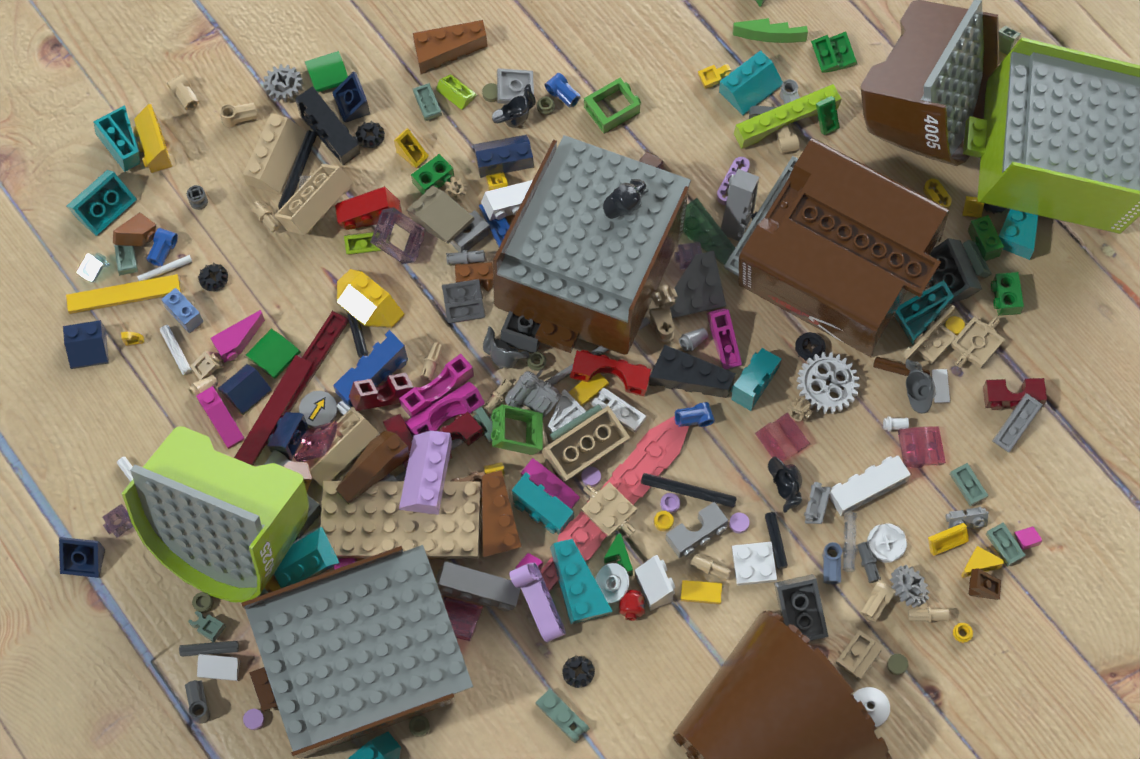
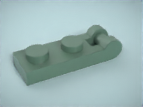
M551 689L535 702L574 743L580 739L579 736L583 732L586 733L590 729ZM575 723L578 727L572 731L570 727Z

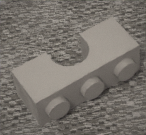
M715 502L698 512V520L703 526L699 531H689L681 523L666 533V541L679 558L689 556L695 551V547L698 545L704 546L711 540L710 537L715 534L720 535L727 529L728 519Z

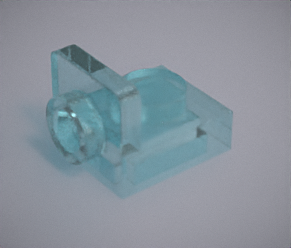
M88 253L77 273L88 281L95 283L103 267H109L110 263L100 253Z

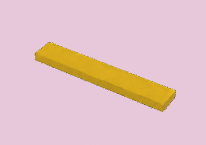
M175 274L67 294L68 312L73 314L165 297L175 288L181 292L179 276Z

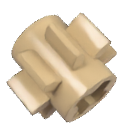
M451 177V183H444L448 186L444 192H448L451 198L456 196V199L459 200V194H466L463 189L467 184H462V178L455 180L454 177ZM454 185H455V187H457V186L459 187V190H457V193H456L455 190H452V189H451V187H453Z
M664 285L655 290L656 296L653 297V300L659 307L662 306L663 309H667L675 304V298L678 295L675 289Z
M795 398L787 407L791 410L789 412L790 417L795 421L802 420L805 422L813 413L810 410V402L804 398L799 400Z

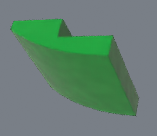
M846 31L830 38L828 35L811 41L822 73L858 65Z
M339 51L305 61L312 85L317 92L337 87L348 77Z
M271 328L246 354V357L258 365L263 372L276 379L293 361L294 357L298 356L301 352L291 342Z

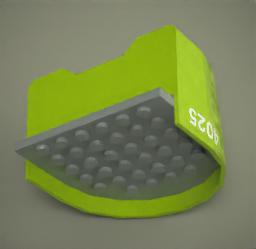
M183 426L173 429L143 467L138 465L132 467L130 471L133 480L122 492L133 527L142 543L157 560L189 585L210 596L232 603L245 602L261 594L308 518L309 501L304 479L300 473L275 463L255 467L215 451L208 436Z

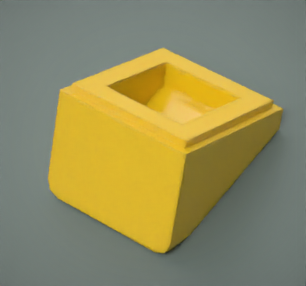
M502 462L484 466L485 474L502 470L503 476L505 475Z

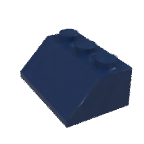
M527 134L473 144L480 178L502 172L508 173L534 168L533 154Z

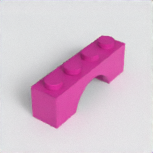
M459 354L448 362L443 371L429 384L419 388L414 387L400 397L402 408L412 418L474 376L473 367L462 354Z
M467 382L405 421V424L412 437L428 431H437L439 426L449 418L466 413L467 411L471 413L484 405L485 402L477 387Z

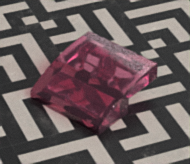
M788 412L755 433L770 456H776L782 462L810 445V442Z
M332 421L309 428L300 438L304 446L294 456L297 462H304L324 456L333 443L338 423Z
M939 426L913 427L898 430L903 463L906 467L922 468L924 465L942 466L946 463Z
M445 596L443 603L456 638L471 642L476 631L477 622L482 614L483 606Z

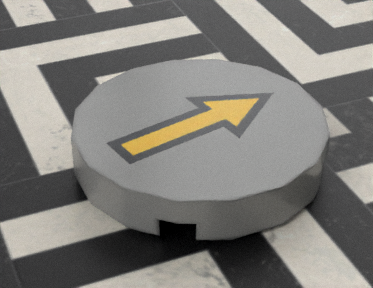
M313 391L301 400L299 413L304 414L309 427L315 429L327 427L337 416V403L329 393Z

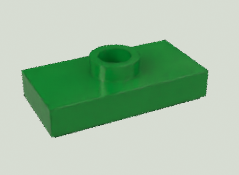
M830 96L816 103L821 133L826 135L839 129L840 125L835 98Z

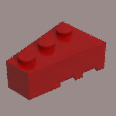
M385 186L338 202L335 205L338 224L345 230L403 220L400 200Z

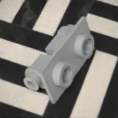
M814 482V485H811L809 497L811 499L808 501L807 509L804 513L806 524H822L831 487H821L822 484L819 482Z
M978 507L966 509L967 515H964L963 510L949 511V514L945 515L946 521L949 522L948 529L962 523L969 529L987 526L989 512L985 508Z

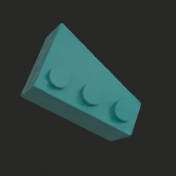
M944 280L924 291L921 298L915 296L901 304L894 314L912 345L915 344L918 336L924 334L928 326L953 301L954 296Z
M525 472L512 489L514 506L521 512L525 510L529 513L530 518L535 522H541L546 525L545 528L550 533H557L559 535L569 522L574 519V511L556 496L552 497L546 493L543 485H535L529 480L530 475Z

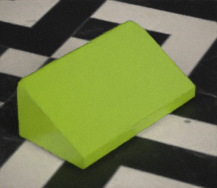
M451 74L440 79L436 87L440 94L461 110L477 96L476 93Z
M381 231L344 235L346 255L383 250Z

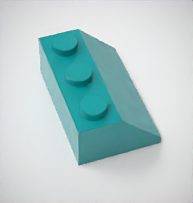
M760 50L720 81L719 93L744 116L749 112L750 107L757 106L782 86L783 81L774 63Z
M106 170L66 207L87 229L97 236L137 199L115 172Z
M320 527L292 544L274 573L281 588L318 576L339 563L323 528Z

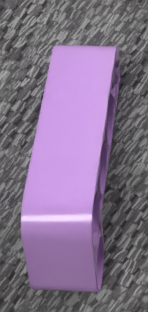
M534 562L528 563L510 571L511 581L516 588L522 589L544 641L548 643L565 635L564 625L537 564Z

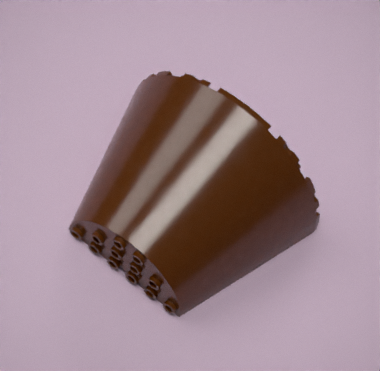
M769 610L767 612L763 611L758 615L673 732L674 741L678 746L681 747L683 745L687 750L685 754L688 759H892L885 740L882 737L878 739L874 732L877 729L874 720L866 711L863 703L856 701L852 694L854 692L839 671L819 648L814 649L808 644L811 640L806 635H803L796 626L791 624L786 626L782 622L784 618L781 615L772 613Z

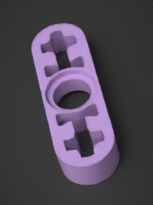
M738 157L733 161L717 192V201L720 204L726 205L728 196L723 198L722 195L729 188L728 179L732 174H736L738 165L744 164L741 170L749 171L750 163L747 158Z

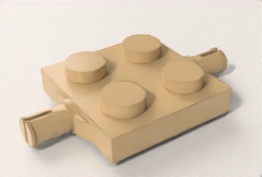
M973 317L952 341L950 346L961 355L955 362L956 366L958 365L961 368L968 360L981 369L1002 345L1005 339L997 334L994 329L1000 323L997 317H993L989 324Z
M610 482L597 492L589 484L584 487L583 491L591 498L581 508V511L608 538L620 529H623L629 536L632 533L634 534L636 530L628 524V521L637 512V508Z

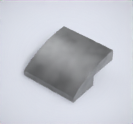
M479 279L442 285L448 323L485 317Z

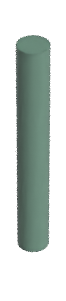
M597 404L551 433L550 437L553 441L601 411V406Z

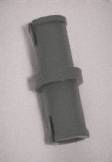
M869 542L857 544L856 546L862 559L861 566L865 568L868 582L874 583L881 580L876 566L877 560L873 558Z

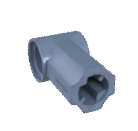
M834 542L825 546L822 557L823 583L835 585L841 583L842 548ZM830 549L835 550L837 556L830 557L827 551Z

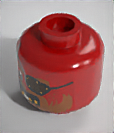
M627 590V593L619 602L620 614L625 616L626 620L636 621L638 617L643 616L645 613L646 598L641 595L640 591Z

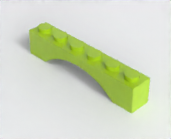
M834 84L736 124L734 136L741 149L758 143L769 134L792 122L817 116L816 103L830 96L835 98L836 108L838 109L842 98Z

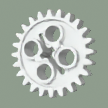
M822 352L821 358L815 354L814 361L808 358V364L803 363V370L798 372L800 377L796 381L801 384L797 386V389L802 390L799 396H805V399L811 402V408L814 405L817 406L816 412L820 408L823 409L824 414H826L828 409L834 414L835 408L841 412L843 406L848 408L849 402L853 403L855 400L853 396L858 394L856 389L860 385L856 382H858L859 377L854 376L857 370H851L852 363L845 364L847 358L841 361L840 354L836 358H833L832 352H830L828 357ZM818 368L825 369L827 373H819ZM836 375L843 376L845 381L837 380ZM826 381H830L829 386L826 385ZM811 386H819L820 391H814ZM829 393H837L838 398H832Z

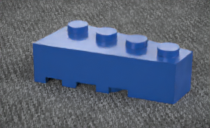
M390 330L385 334L387 338L381 344L377 342L373 346L374 349L369 356L363 355L359 359L357 367L355 369L350 368L333 385L335 393L351 407L353 404L349 394L353 382L371 379L375 387H378L382 381H387L388 376L392 375L394 371L406 365L408 357L405 345Z

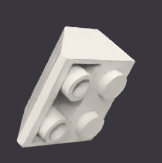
M658 555L653 556L635 569V577L646 598L650 611L673 602V595L675 594L674 582L671 577H667L665 572L667 571L664 560L659 559Z

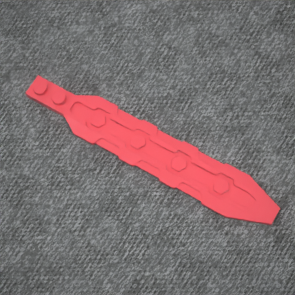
M675 416L650 429L623 464H620L613 471L611 478L603 487L610 482L634 505L651 488V486L641 484L643 473L659 476L664 469L670 466L680 454L689 426L679 427L675 423ZM581 511L558 535L557 542L573 539L584 560L588 561L601 547V543L607 536ZM553 557L540 570L549 592L559 582Z

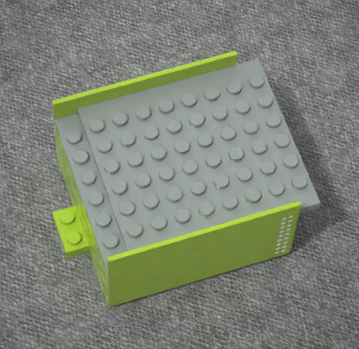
M1021 37L988 78L984 119L970 116L965 123L963 154L981 158L978 202L1121 234L1140 216V65Z

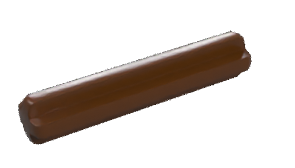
M876 357L873 363L874 368L904 376H908L910 370L906 368V364ZM922 369L924 373L930 375L929 370Z

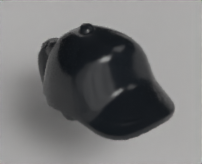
M527 84L525 86L524 95L514 97L508 104L503 105L501 109L493 113L492 120L495 124L505 122L509 127L515 128L526 121L529 110L536 103L531 85Z
M631 179L630 183H622L618 188L614 189L603 203L605 215L610 219H614L635 211L641 202V193L647 187L646 183L640 179Z
M772 457L768 462V470L773 477V482L777 486L779 495L786 500L783 505V512L786 513L789 509L797 507L802 502V496L799 491L802 485V476L795 465H785L778 457Z

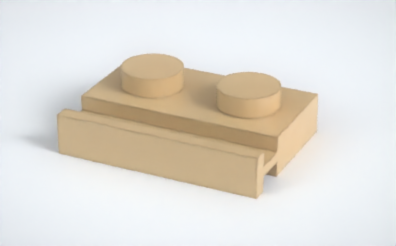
M859 630L837 659L836 664L857 677L858 680H861L883 649V646H880L875 640Z

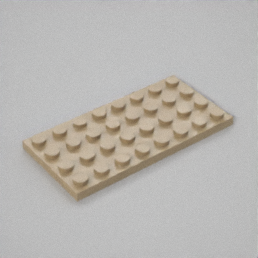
M323 481L320 527L323 528L337 558H368L402 546L404 552L423 545L428 559H478L481 482H445L439 515L399 510L404 481H378L349 504L336 491L341 481Z

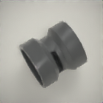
M191 186L186 193L189 203L193 209L202 210L208 204L206 193L201 186Z

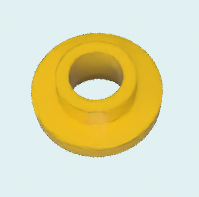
M958 623L953 628V637L960 643L969 642L973 637V629L967 623ZM959 631H965L966 636H961L959 634Z

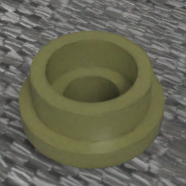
M545 96L537 102V109L542 114H550L555 109V103L550 97Z
M534 352L527 359V364L530 369L539 371L546 366V358L542 353ZM535 360H539V361H540L539 364H534L533 362H534Z

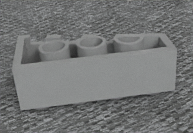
M740 169L737 170L735 175H731L728 183L730 186L727 191L726 208L720 229L721 235L740 242L755 210L759 183L758 176Z
M449 562L443 563L436 578L441 595L477 602L485 606H495L502 611H510L516 607L520 588H516L511 580Z

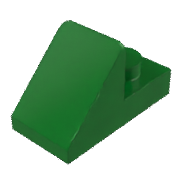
M621 533L617 534L604 557V564L619 560L617 564L625 568L628 576H633V568Z

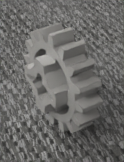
M280 64L279 69L274 66L273 72L267 71L268 76H264L265 82L263 85L266 94L270 95L271 99L276 97L277 102L281 99L287 102V98L294 100L293 95L299 96L298 90L303 89L301 85L303 80L300 72H297L295 67L290 69V66L287 65L286 68H283L282 64Z
M907 565L900 566L891 573L893 578L890 581L894 583L891 587L896 589L895 595L901 597V602L906 601L907 606L912 605L915 608L921 606L929 599L927 595L930 591L926 589L928 584L924 583L925 578L921 577V575L919 576V571L914 572L912 566L910 568Z

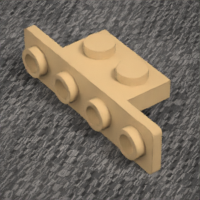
M952 305L949 309L945 308L939 315L940 319L937 322L933 321L928 326V332L925 335L920 334L915 340L916 344L912 348L908 347L902 355L904 356L903 364H906V360H911L917 353L932 365L950 346L957 336L947 329L944 324L953 315L955 306Z

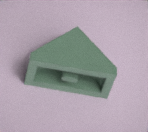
M1007 26L1000 29L999 51L1008 55L1021 33Z

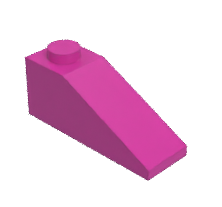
M723 308L706 313L722 367L729 369L742 365L729 310Z
M261 310L211 337V341L224 363L236 359L265 321Z
M213 386L196 395L200 405L228 449L245 440Z

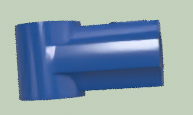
M559 72L544 84L546 90L552 96H557L569 108L574 107L581 99V95L568 84L567 79Z
M158 228L155 232L154 244L148 254L147 261L158 267L163 266L170 249L176 246L178 234Z
M708 402L699 403L691 408L677 409L674 412V420L679 427L697 424L699 427H706L715 422Z

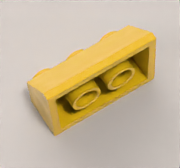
M148 104L134 118L136 126L133 127L135 136L140 138V141L137 142L140 152L145 154L142 157L145 168L149 167L151 173L172 167V163L152 104Z

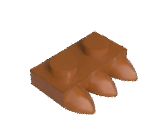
M492 262L455 265L456 282L479 279L480 286L482 283L483 288L489 292L493 287Z

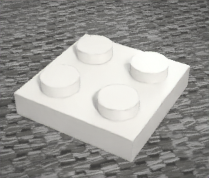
M772 542L732 546L737 586L777 581Z

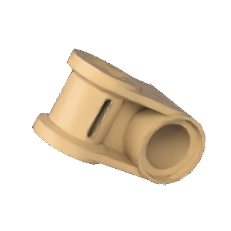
M661 306L650 309L651 321L659 341L670 343L674 339V323L670 308L663 309Z

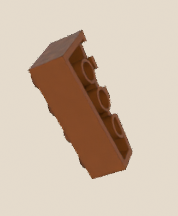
M483 20L413 33L420 74L426 73V70L433 67L438 68L442 63L449 60L451 62L457 60V57L461 55H468L488 46Z

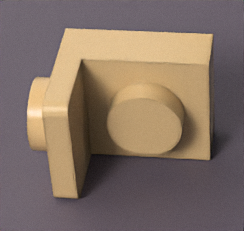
M204 351L190 366L199 380L209 377L217 368L223 369L225 367L219 354Z

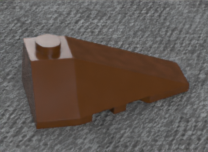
M385 430L369 442L338 485L336 491L349 504L409 459L408 446L396 433Z

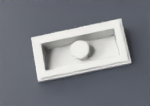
M199 654L197 677L237 681L241 661L235 657Z

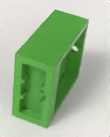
M621 78L584 98V108L604 134L640 113L641 101L639 97L633 95L627 82L624 83ZM620 90L631 105L607 118L596 103Z
M504 404L493 410L491 420L493 421V430L491 432L492 447L534 455L543 450V413ZM505 418L526 422V443L505 439Z

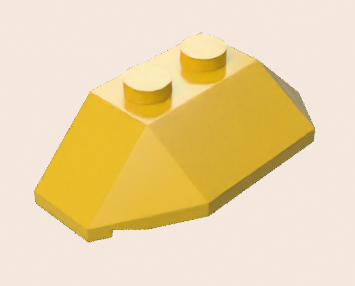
M350 269L337 281V304L364 326L392 328L405 316L392 296L362 271Z

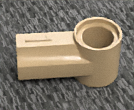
M183 74L167 82L172 94L175 97L177 96L185 110L191 111L196 108L199 101L190 89L191 87Z
M254 103L239 106L226 104L220 109L222 123L228 128L236 126L238 122L258 119Z
M791 123L776 130L780 154L799 150L798 137L794 134Z
M878 580L870 594L871 597L860 614L867 620L876 622L884 607L890 603L896 589H892L891 586Z

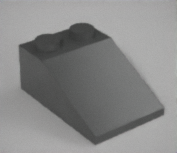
M509 311L501 330L500 340L509 346L530 353L537 352L541 342H538V339H536V333L541 324L533 322L532 319H525L524 316L514 315L513 312Z
M811 574L775 582L774 586L781 616L784 618L783 623L786 626L790 624L796 626L811 641L828 637L816 577Z

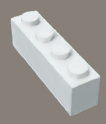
M899 455L894 458L890 456L884 459L881 465L877 467L875 465L870 466L862 475L855 474L848 479V482L844 484L838 483L833 486L829 498L840 516H843L906 483L911 474Z

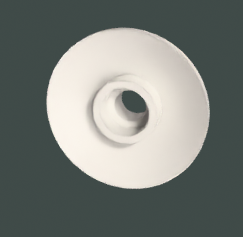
M610 563L603 566L597 573L595 580L607 602L616 603L620 601L627 593L629 587V576L625 568L619 564Z
M865 687L853 694L857 702L861 701L866 711L874 720L876 727L882 725L887 720L890 713V704L883 692L876 688ZM867 703H872L874 708L869 709Z

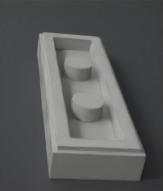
M1025 393L992 442L1005 451L1010 452L1043 404Z

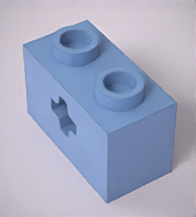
M177 288L161 299L167 311L188 333H191L204 322L199 311Z

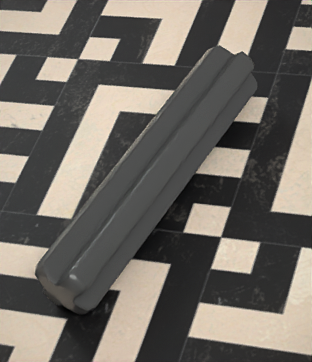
M238 641L179 646V654L182 657L239 651Z

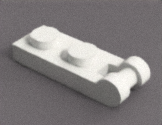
M602 388L598 398H594L591 402L593 406L599 404L602 409L609 406L619 422L634 433L646 419V415L605 388ZM606 399L610 401L607 405L603 403Z

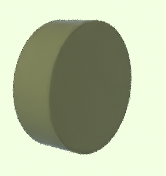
M489 83L483 87L482 95L486 101H497L496 84Z
M200 592L194 596L192 605L196 611L206 613L212 609L213 599L209 594Z
M894 654L889 658L887 668L894 675H902L908 668V660L901 654Z
M419 715L410 720L409 729L414 736L423 737L429 732L430 724L426 717Z

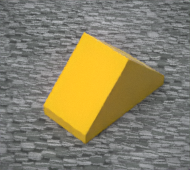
M408 128L394 139L396 153L414 168H417L429 157Z
M504 172L486 176L489 191L508 186Z
M977 546L961 576L962 578L970 577L972 569L976 568L985 572L1001 569L1004 564L1003 559Z

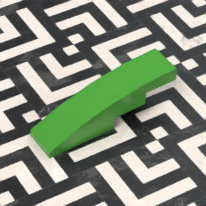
M769 18L735 22L733 23L732 33L734 36L756 41L794 43L806 42L808 29L807 26L789 28L788 22L770 24Z

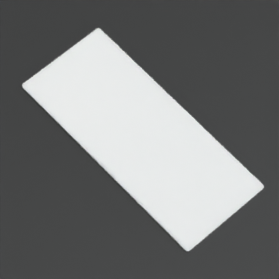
M947 369L932 370V379L936 387L935 403L950 402Z

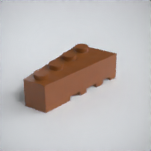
M502 470L482 475V557L520 548L521 543Z

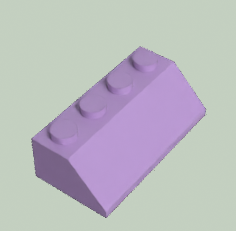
M428 431L413 436L399 510L439 515L452 446L450 433Z

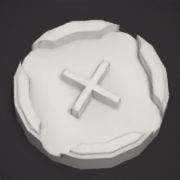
M885 523L875 526L867 538L873 557L883 563H892L899 560L907 547L904 532L893 524Z

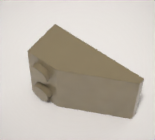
M434 186L428 189L407 209L416 226L448 244L475 220L470 213L444 191Z

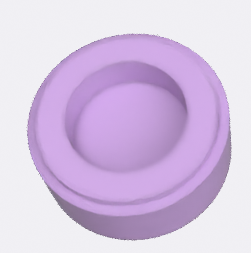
M595 467L585 468L581 475L583 484L585 486L589 484L591 487L597 486L601 481L600 471Z
M673 493L665 494L661 498V509L671 514L677 512L680 507L679 497Z
M744 513L733 514L729 522L731 530L735 533H744L749 527V518Z
M258 709L248 710L243 717L245 726L250 730L260 729L265 721L264 715Z

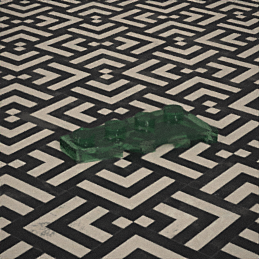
M698 198L686 205L683 234L706 252L714 251L716 260L725 266L735 250V246Z

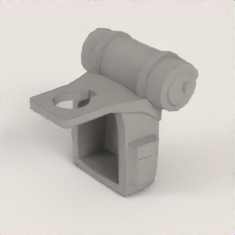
M542 369L537 375L526 371L519 377L515 386L508 391L505 402L512 407H518L523 403L531 410L543 413L544 418L556 405L562 394L552 384L538 378L543 372Z

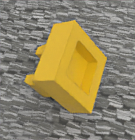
M966 196L962 216L981 218L984 203L978 202V197Z

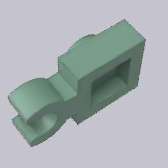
M195 611L199 619L195 622L189 619L188 622L193 628H198L196 631L200 635L215 642L225 629V624L209 614L204 618L201 612Z

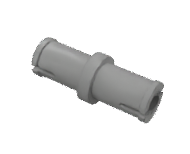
M463 250V252L446 253L447 265L485 262L484 250L469 252Z

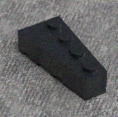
M313 86L295 98L300 117L312 131L316 132L319 139L342 165H345L360 154V143L357 138L351 136L348 128L340 122L336 114L329 108Z
M664 345L649 377V386H664L667 389L676 388L691 393L694 391L701 392L704 395L727 398L734 384L736 373Z

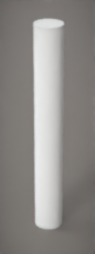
M188 255L137 276L138 280L152 279L191 263L192 259Z

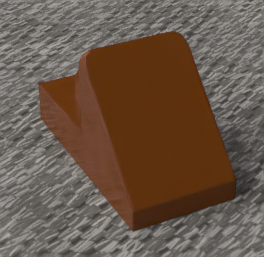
M979 568L972 569L968 594L973 597L1000 600L1001 580Z

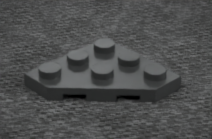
M714 251L695 255L674 288L678 297L675 298V304L670 307L672 318L726 306Z

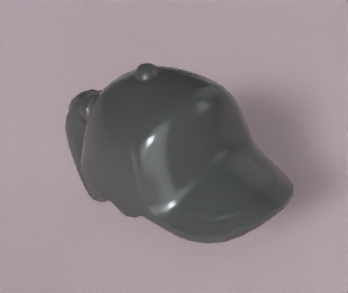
M488 326V331L483 341V350L491 356L493 363L499 366L500 369H511L517 364L519 359L529 358L528 352H518V349L511 348L502 340L496 339L494 330Z
M907 359L906 368L910 370V373L906 378V388L910 405L918 413H927L936 395L934 381L930 375L923 372L922 365L919 362Z

